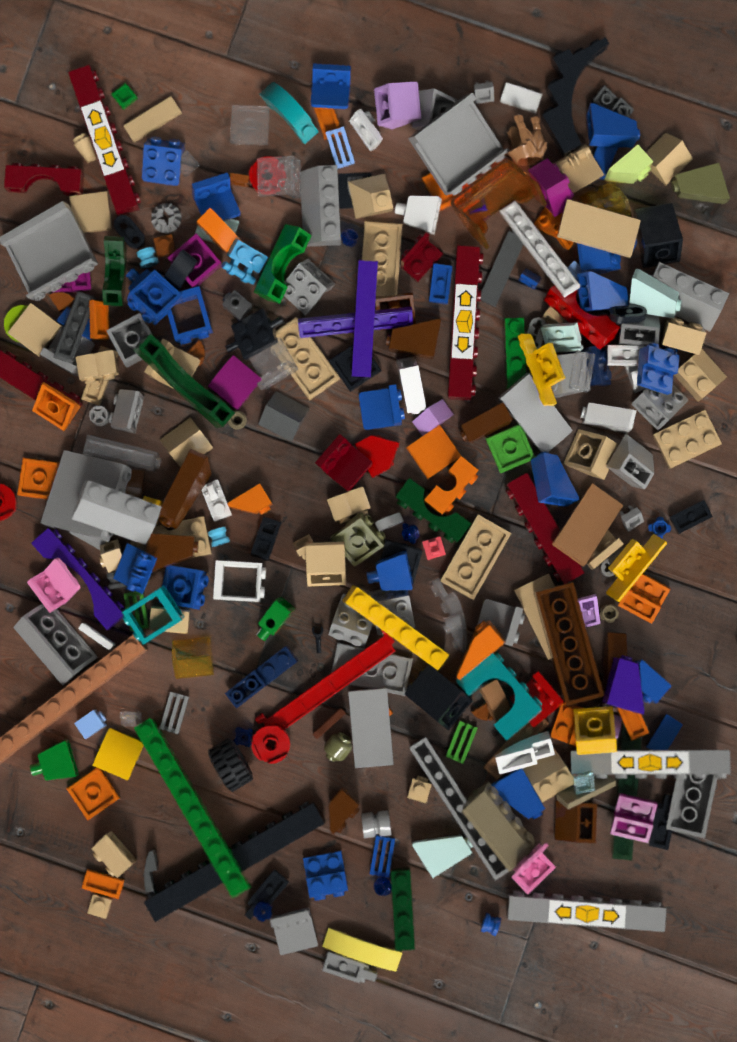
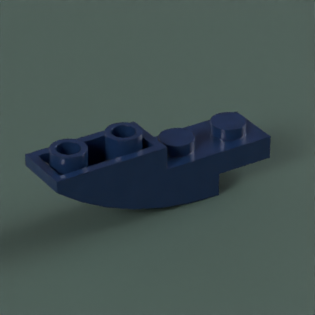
M285 646L228 690L225 695L237 709L299 660L290 648Z

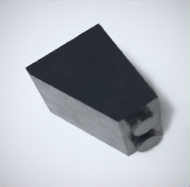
M673 203L635 209L634 218L641 220L637 240L643 268L657 266L659 262L665 265L680 262L683 237Z
M429 664L419 672L418 678L408 685L404 693L448 731L473 702L464 692Z

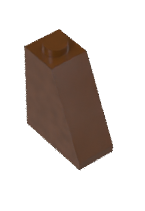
M435 319L393 329L392 335L388 334L386 341L389 351L433 360L441 320Z
M503 402L462 424L459 434L463 441L471 444L508 426L512 418Z
M151 533L147 541L146 553L157 558L152 572L195 557V553H198L199 541H196L194 536Z

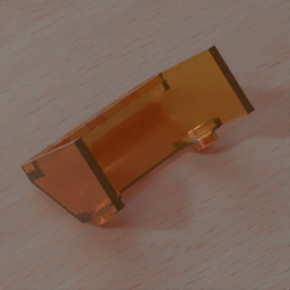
M511 160L500 162L451 200L454 212L469 233L486 250L489 248V245L484 235L488 231V225L485 222L488 218L513 200L523 204L535 198L543 206L547 205L539 184ZM483 205L486 206V211L470 213L478 208H482Z

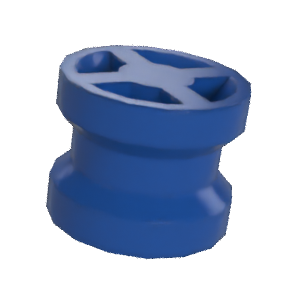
M486 913L480 932H490L492 936H496L501 917H492L489 913Z

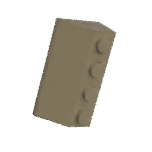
M489 782L470 793L462 812L507 870H513L532 851L535 844L533 835L524 828L522 821L514 815L509 804L503 801L499 796L498 790L492 787Z

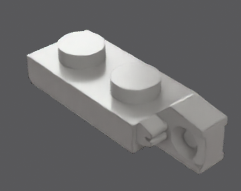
M328 951L322 969L324 972L357 983H364L365 979L375 982L377 972L369 970L370 965Z

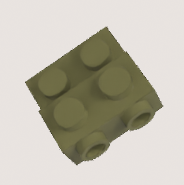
M362 512L350 519L346 526L334 533L330 538L332 542H344L345 557L354 567L385 546V533L378 531L373 526L374 522L370 515H364Z

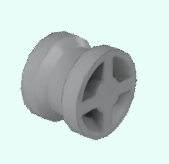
M94 406L90 410L89 418L95 425L104 426L109 422L110 414L103 406Z

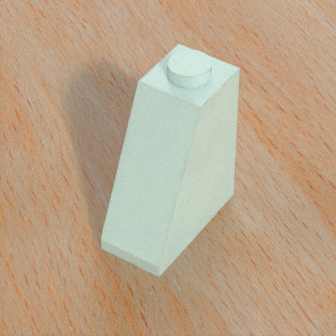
M635 269L632 277L629 305L643 306L649 315L674 318L676 311L680 312L682 300H679V292L640 269Z
M462 835L412 842L413 848L432 878L472 854L470 848L473 847L468 838L465 837L463 839Z

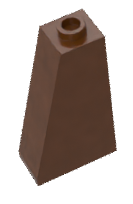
M190 449L161 505L159 519L165 527H173L175 529L179 527L212 475L208 456L193 449Z

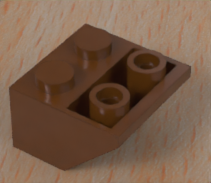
M343 787L329 802L330 833L332 835L336 832L340 834L347 826L345 821L349 817L353 819L360 811L358 807L360 802Z
M556 801L554 840L596 843L597 803L582 802L567 809L559 801Z

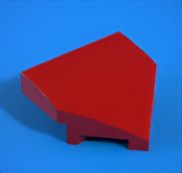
M371 435L355 444L357 450L373 462L372 466L368 469L372 478L394 466V458L400 442L378 435Z

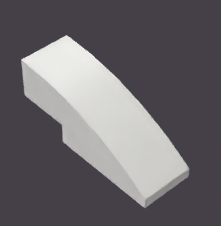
M546 731L513 744L497 754L495 758L499 773L503 774L536 765L538 759L553 756L555 753L549 732Z

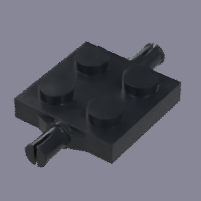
M262 308L231 325L235 341L225 347L229 353L239 348L242 357L247 360L279 343L275 327L285 323L282 316L274 320L269 319L267 311Z

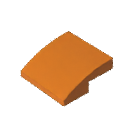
M440 425L406 448L427 479L458 460L461 456Z
M643 573L621 599L618 606L652 624L671 588Z

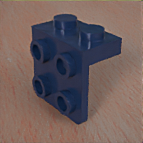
M592 346L581 351L564 353L585 352L590 386L611 385L612 374L607 365L606 347L599 350L596 346Z

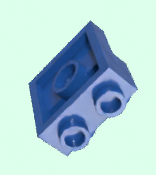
M154 270L128 293L127 301L132 310H138L142 313V318L146 323L150 324L152 322L156 325L182 299L183 295Z
M650 343L640 348L637 385L666 395L671 394L673 375L678 373L679 355L674 354L673 349H660L659 345L655 343Z
M168 566L165 569L162 586L166 587L177 606L200 610V606H203L205 603L203 590L208 585L209 578L206 576L207 572Z
M341 851L303 858L309 898L314 897V901L326 899L325 895L333 894V897L345 895V891H348Z

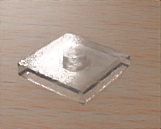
M232 105L230 143L268 145L270 107Z

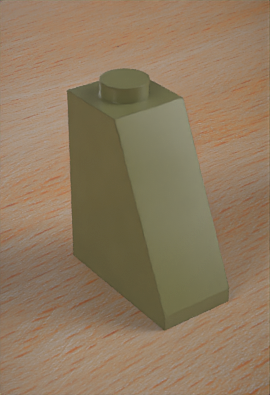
M720 163L676 174L672 179L673 181H671L672 190L677 193L679 198L726 204L730 199Z

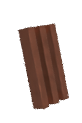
M340 708L317 728L312 735L318 739L342 718L346 712Z

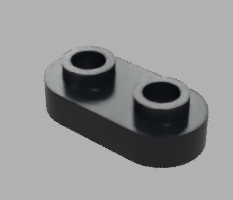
M126 215L118 216L114 220L116 232L120 237H124L125 243L131 249L138 250L142 248L145 244L143 233L130 217ZM123 223L127 224V227L125 229L121 228V225ZM139 238V242L133 243V239Z
M640 305L615 306L610 309L609 319L616 324L640 323L646 319L647 310Z

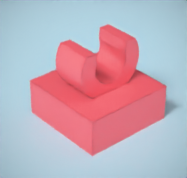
M441 536L422 542L427 560L446 555Z

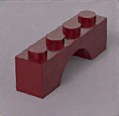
M11 163V165L5 166L4 188L7 192L27 193L33 183L39 180H51L59 185L63 195H83L84 173L79 167L68 166V168H61L58 165L42 167L39 164L23 166L21 163Z

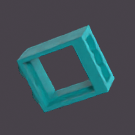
M164 585L122 612L124 615L123 620L128 626L131 625L136 640L141 641L143 645L185 618ZM157 596L172 620L146 636L131 612Z

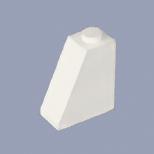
M414 356L398 359L396 364L406 410L411 414H419L422 410H426V404L417 361Z
M588 403L586 407L582 408L580 418H583L582 424L627 434L633 428L636 410Z

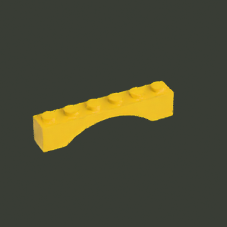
M353 585L342 601L436 670L440 669L449 656L448 653L358 587Z

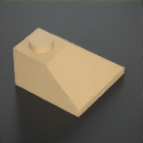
M385 174L348 181L356 219L393 211L392 199Z

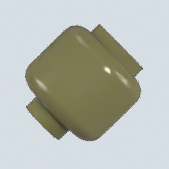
M342 732L332 734L324 745L326 757L332 762L336 760L344 761L352 750V740Z

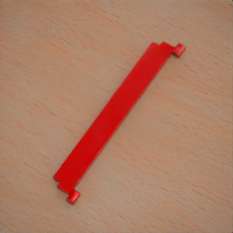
M380 629L384 634L383 637L269 718H266L264 713L258 715L255 718L258 724L263 722L265 725L278 724L281 728L287 729L396 651L392 646L395 643L394 639Z

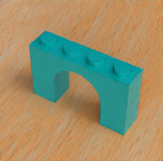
M496 652L488 656L463 678L457 679L456 682L469 697L485 683L492 680H501L511 686L515 693L514 705L506 715L494 724L498 732L508 741L542 712L540 708L542 703L536 696L532 698L527 693L529 688L523 681L519 683L514 678L517 676L510 666L506 668L502 664L504 659Z

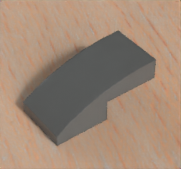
M155 849L149 851L144 871L146 893L156 889L152 871L158 870L159 864Z

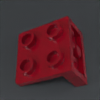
M427 232L424 235L420 234L414 241L415 245L411 250L408 248L401 256V269L417 283L443 256V253L429 242L430 234Z
M339 434L315 464L345 490L350 491L372 466L373 462Z

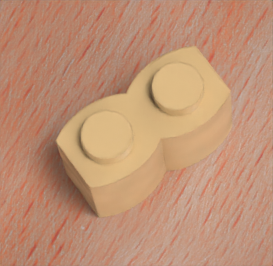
M114 350L76 357L79 380L84 381L85 384L95 383L96 379L99 378L112 380L115 379L116 375H119Z
M363 487L327 499L335 522L339 521L340 524L349 521L350 516L358 515L360 512L364 515L369 514L368 510L371 509Z

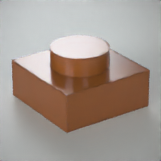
M172 234L153 238L158 258L170 256L176 251Z

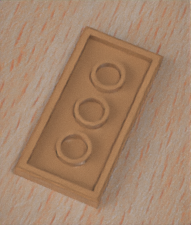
M592 483L552 545L581 566H585L623 505Z

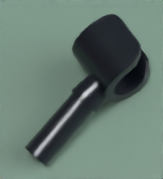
M313 626L312 633L316 641V651L321 653V637L324 634L323 627L321 626V633L316 634Z

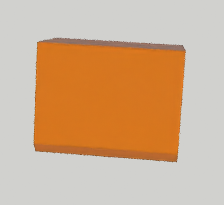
M44 382L41 385L32 411L65 431L81 406Z

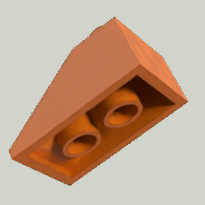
M483 620L475 627L476 630L457 670V678L459 680L505 643L504 636L490 620L487 622Z

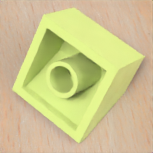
M636 145L609 168L605 180L607 182L634 184L637 180L641 182L648 176L653 161L639 145Z

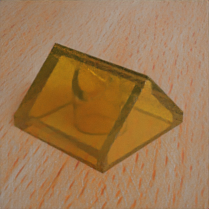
M211 637L172 641V663L176 679L214 675Z

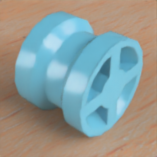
M154 247L144 248L136 253L137 257L141 260V268L152 267L159 263L158 258L155 257L156 251Z
M226 527L207 532L208 536L212 539V547L230 542L229 537L226 536Z

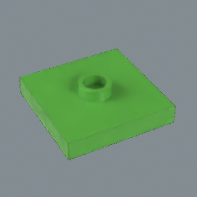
M519 424L485 438L500 474L530 462L531 459L535 458L525 432Z

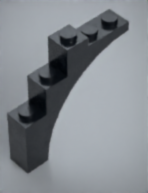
M606 37L601 40L599 38L595 39L590 43L589 47L585 49L581 47L573 54L568 49L566 51L560 50L553 55L551 65L559 79L556 78L548 83L549 86L546 93L555 108L549 107L543 112L541 122L562 158L582 145L575 131L572 118L573 92L577 80L584 69L597 56L608 49L609 42Z

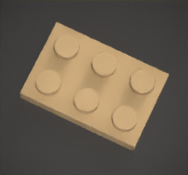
M706 410L653 434L669 469L722 444Z

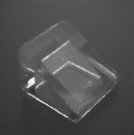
M120 712L122 726L136 727L141 724V712Z

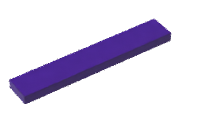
M358 260L351 375L355 377H371L378 261Z
M412 307L375 310L374 330L413 325ZM355 313L298 319L300 338L354 333Z

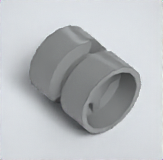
M388 810L378 811L376 815L372 812L361 813L364 839L373 838L376 834L380 836L391 835Z

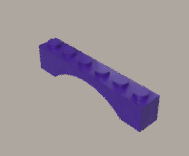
M46 529L31 544L44 558L54 560L58 557L81 576L92 596L94 616L106 630H110L123 619L124 615L122 612L126 608L120 601L115 602L111 597L113 593L106 586L103 588L99 584L100 578L94 572L90 573L86 569L88 567L87 563L81 557L78 559L74 555L76 551L69 543L64 544L61 540L63 536L57 529Z

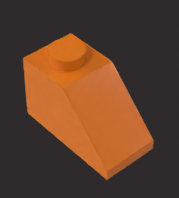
M260 483L227 503L232 509L253 514L260 513L261 515L271 510L270 506L273 505Z

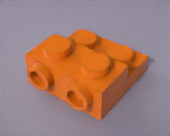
M562 704L558 710L550 737L577 747L574 709L583 708L574 704L568 706Z

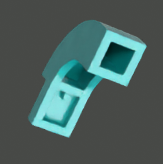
M272 82L259 94L268 107L277 112L288 123L302 143L306 144L319 132L305 110L277 83Z

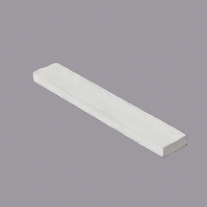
M516 201L500 210L502 217L564 298L580 288L578 281Z

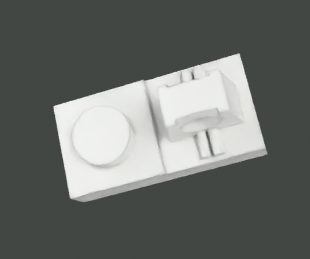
M359 109L354 113L349 122L368 149L372 151L377 148L383 138L373 125L375 119L369 111L363 112L362 109Z
M608 345L607 365L638 366L639 349L645 346Z
M219 480L205 484L202 493L214 522L232 516Z

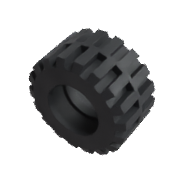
M227 738L208 749V755L213 767L224 785L231 792L253 780V774L247 761L232 739Z

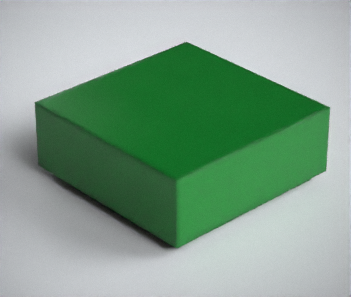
M126 83L111 94L123 110L138 99Z

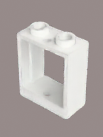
M216 560L213 599L261 602V598L265 597V587H262V579H266V568H263L262 563ZM225 567L257 569L256 596L223 595Z

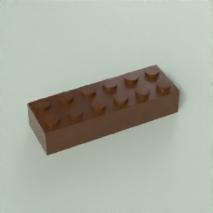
M574 583L535 592V601L564 706L604 696Z

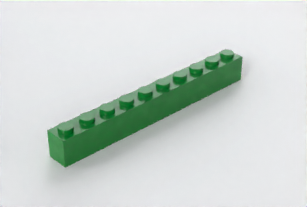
M149 718L134 727L231 897L235 898L250 889L252 886L156 721Z

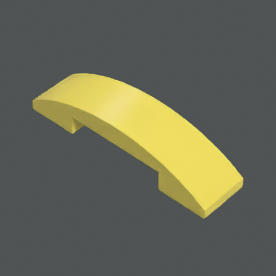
M328 928L322 946L346 957L391 971H397L402 955L400 951L349 936L347 933Z

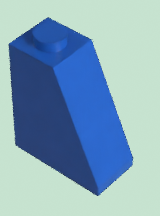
M590 103L586 113L589 146L634 148L636 141L640 138V129H637V121L597 104Z
M592 271L577 274V281L580 284L578 289L580 308L585 312L610 310L615 306L629 305L626 287Z
M541 452L537 457L531 459L539 503L567 507L579 500V496L558 455Z
M522 768L514 770L491 784L492 787L498 790L499 796L503 801L507 802L528 819L531 817L536 819L543 814L542 811L545 808Z

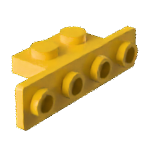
M531 334L518 335L520 347L525 354L526 363L532 373V379L539 392L540 401L544 406L556 405L557 402L551 386L565 379V375L553 343H547L537 349Z
M653 534L642 547L636 540L631 539L608 567L617 579L606 591V594L620 602L666 546L667 542Z

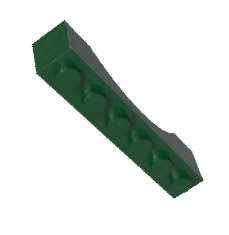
M152 334L146 335L133 349L139 357L215 428L224 427L235 414L221 399L196 382Z

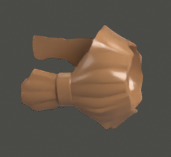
M517 114L514 116L517 127H510L507 132L512 143V148L507 154L511 156L512 161L516 165H535L538 161L543 160L547 149V142L544 141L541 133L540 118L537 116L531 118L534 130L531 133L523 122V116Z

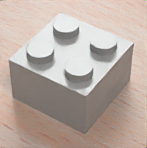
M141 313L106 330L127 368L143 360L133 349L146 335L152 333L143 320Z

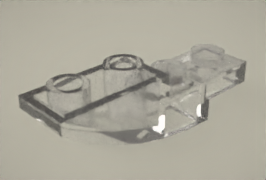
M437 578L431 582L433 586L430 588L435 597H440L442 603L439 605L444 614H449V617L443 619L444 624H442V627L447 635L451 634L454 640L451 643L456 652L460 650L461 653L466 652L467 630L460 601L455 591L448 595L440 579Z

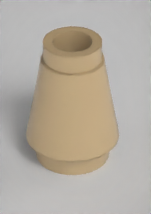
M83 133L73 139L74 147L88 163L97 159L90 136Z

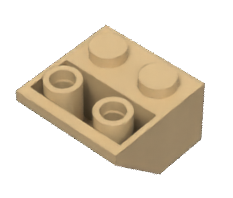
M674 317L671 320L666 319L661 343L665 346L700 355L706 332L700 324L690 322L689 325L684 324L682 319Z
M344 542L306 543L307 586L346 585Z

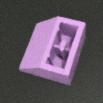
M418 82L388 83L374 89L378 126L395 129L422 119Z

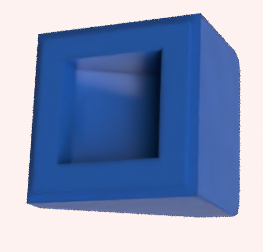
M525 269L519 278L520 282L532 289H536L541 280L539 275L528 269Z

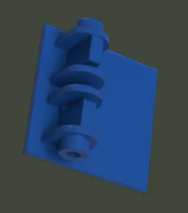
M127 543L113 579L126 585L128 590H135L143 594L157 558Z

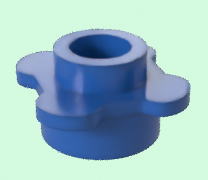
M657 517L653 524H649L648 530L663 538L664 534L671 531V526L664 521L663 517Z

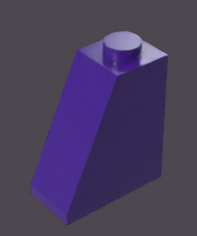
M621 655V658H614L601 703L644 715L638 664L632 662L633 658Z

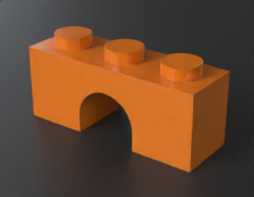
M460 456L448 471L455 478V488L450 491H444L436 485L424 502L441 516L444 513L448 515L454 507L452 504L456 498L460 500L467 492L464 488L468 483L472 485L479 476L476 474L479 470Z

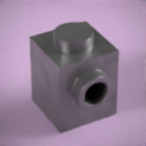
M235 290L232 293L228 292L222 300L223 308L239 321L244 319L253 309L252 304Z

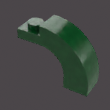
M104 236L105 278L102 288L103 305L123 306L127 270L124 237Z

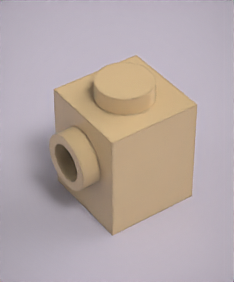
M118 539L100 545V563L103 568H107L108 573L116 572L123 555Z
M417 776V779L412 777L407 798L426 803L432 785L428 782L429 779Z

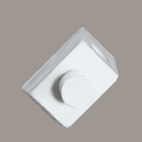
M409 196L407 204H396L395 214L404 215L403 222L406 225L435 235L442 199L438 196Z

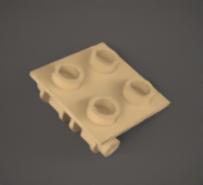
M586 144L555 162L560 169V173H565L570 182L568 187L573 193L604 176Z

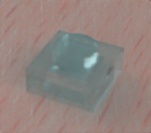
M592 770L573 774L575 794L595 791Z

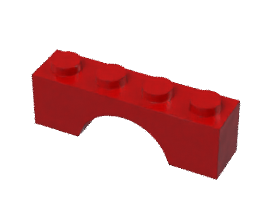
M555 285L551 287L544 301L569 323L577 322L580 333L599 350L615 338L620 327L611 321L607 315L594 316L582 310L576 300L578 290L564 298Z

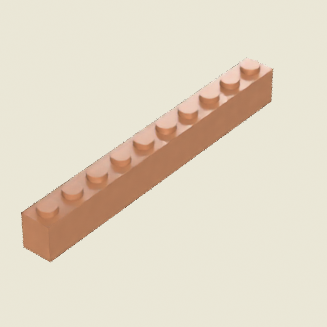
M133 634L0 737V764L148 650L141 641L136 640Z

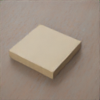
M107 191L70 196L71 210L83 234L112 230Z
M30 303L8 331V334L39 357L42 349L47 347L62 326Z

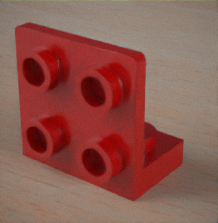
M539 671L525 684L529 688L527 693L532 698L536 696L542 703V706H540L542 712L529 722L532 727H536L564 702ZM515 693L510 696L513 704L515 702Z

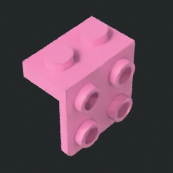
M58 557L43 572L27 582L49 613L66 604L80 589L78 580L73 577L66 564Z
M547 843L543 846L538 844L513 869L516 873L511 878L527 894L556 868L543 854L549 846Z

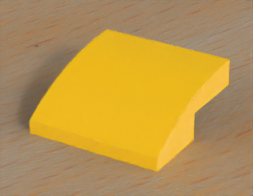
M109 728L92 766L128 781L144 745L141 740Z

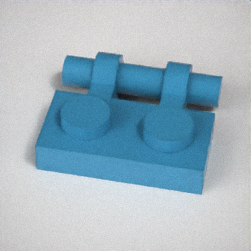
M235 238L226 254L232 260L230 263L224 261L221 268L225 269L228 274L239 277L240 281L253 285L256 282V278L251 276L252 271L260 273L268 256ZM239 263L245 265L243 271L238 269Z

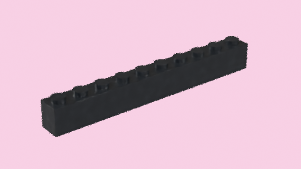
M307 801L299 806V811L295 813L290 811L281 816L283 820L280 822L272 821L264 826L266 830L259 833L257 830L248 836L249 840L244 843L240 840L233 844L231 852L242 871L325 824V820L315 803L312 802L310 804ZM206 860L197 865L198 869L191 872V870H188L180 875L182 879L174 882V880H171L163 885L165 889L160 892L154 890L146 895L148 899L144 901V904L154 922L159 921L223 883L211 862Z

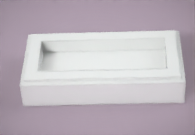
M506 83L500 102L536 114L542 94Z
M82 623L78 628L109 651H113L116 644L87 623Z

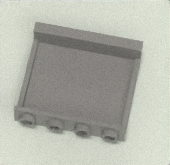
M473 93L463 96L408 138L445 196L451 194L455 196L463 190L462 186L466 183L467 185L477 180L476 176L479 173L484 174L489 171L491 164L502 161L506 157L504 154L510 151L508 148L503 149L474 104L476 97Z
M64 201L0 237V244L6 247L28 292L27 298L33 301L43 299L45 294L50 291L59 290L64 283L75 281L80 274L91 272L94 266L98 265L70 206Z
M64 450L40 523L50 528H59L109 542L110 537L113 535L112 533L71 518L85 481L89 480L125 493L127 483L131 479L132 469L121 463Z

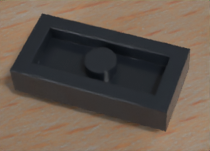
M705 500L669 517L677 534H680L713 516Z

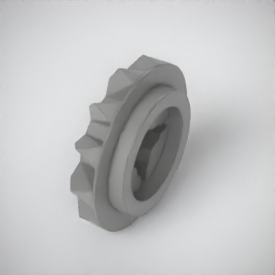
M162 203L156 206L151 213V222L159 232L171 233L180 226L181 213L171 203ZM164 211L168 216L171 215V218L168 219L169 225L164 220H161L164 217Z

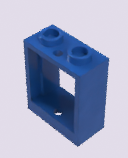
M197 286L180 291L183 295L182 299L175 305L198 299L205 327L179 334L172 309H170L168 318L176 343L182 345L190 343L191 339L197 337L199 339L209 337L213 330L200 287Z

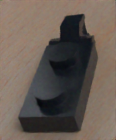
M664 794L662 803L657 805L648 846L665 850L669 849L672 830L666 829L673 798L672 795Z
M274 869L250 898V901L247 903L250 908L245 913V916L251 920L256 913L261 915L265 912L290 881Z

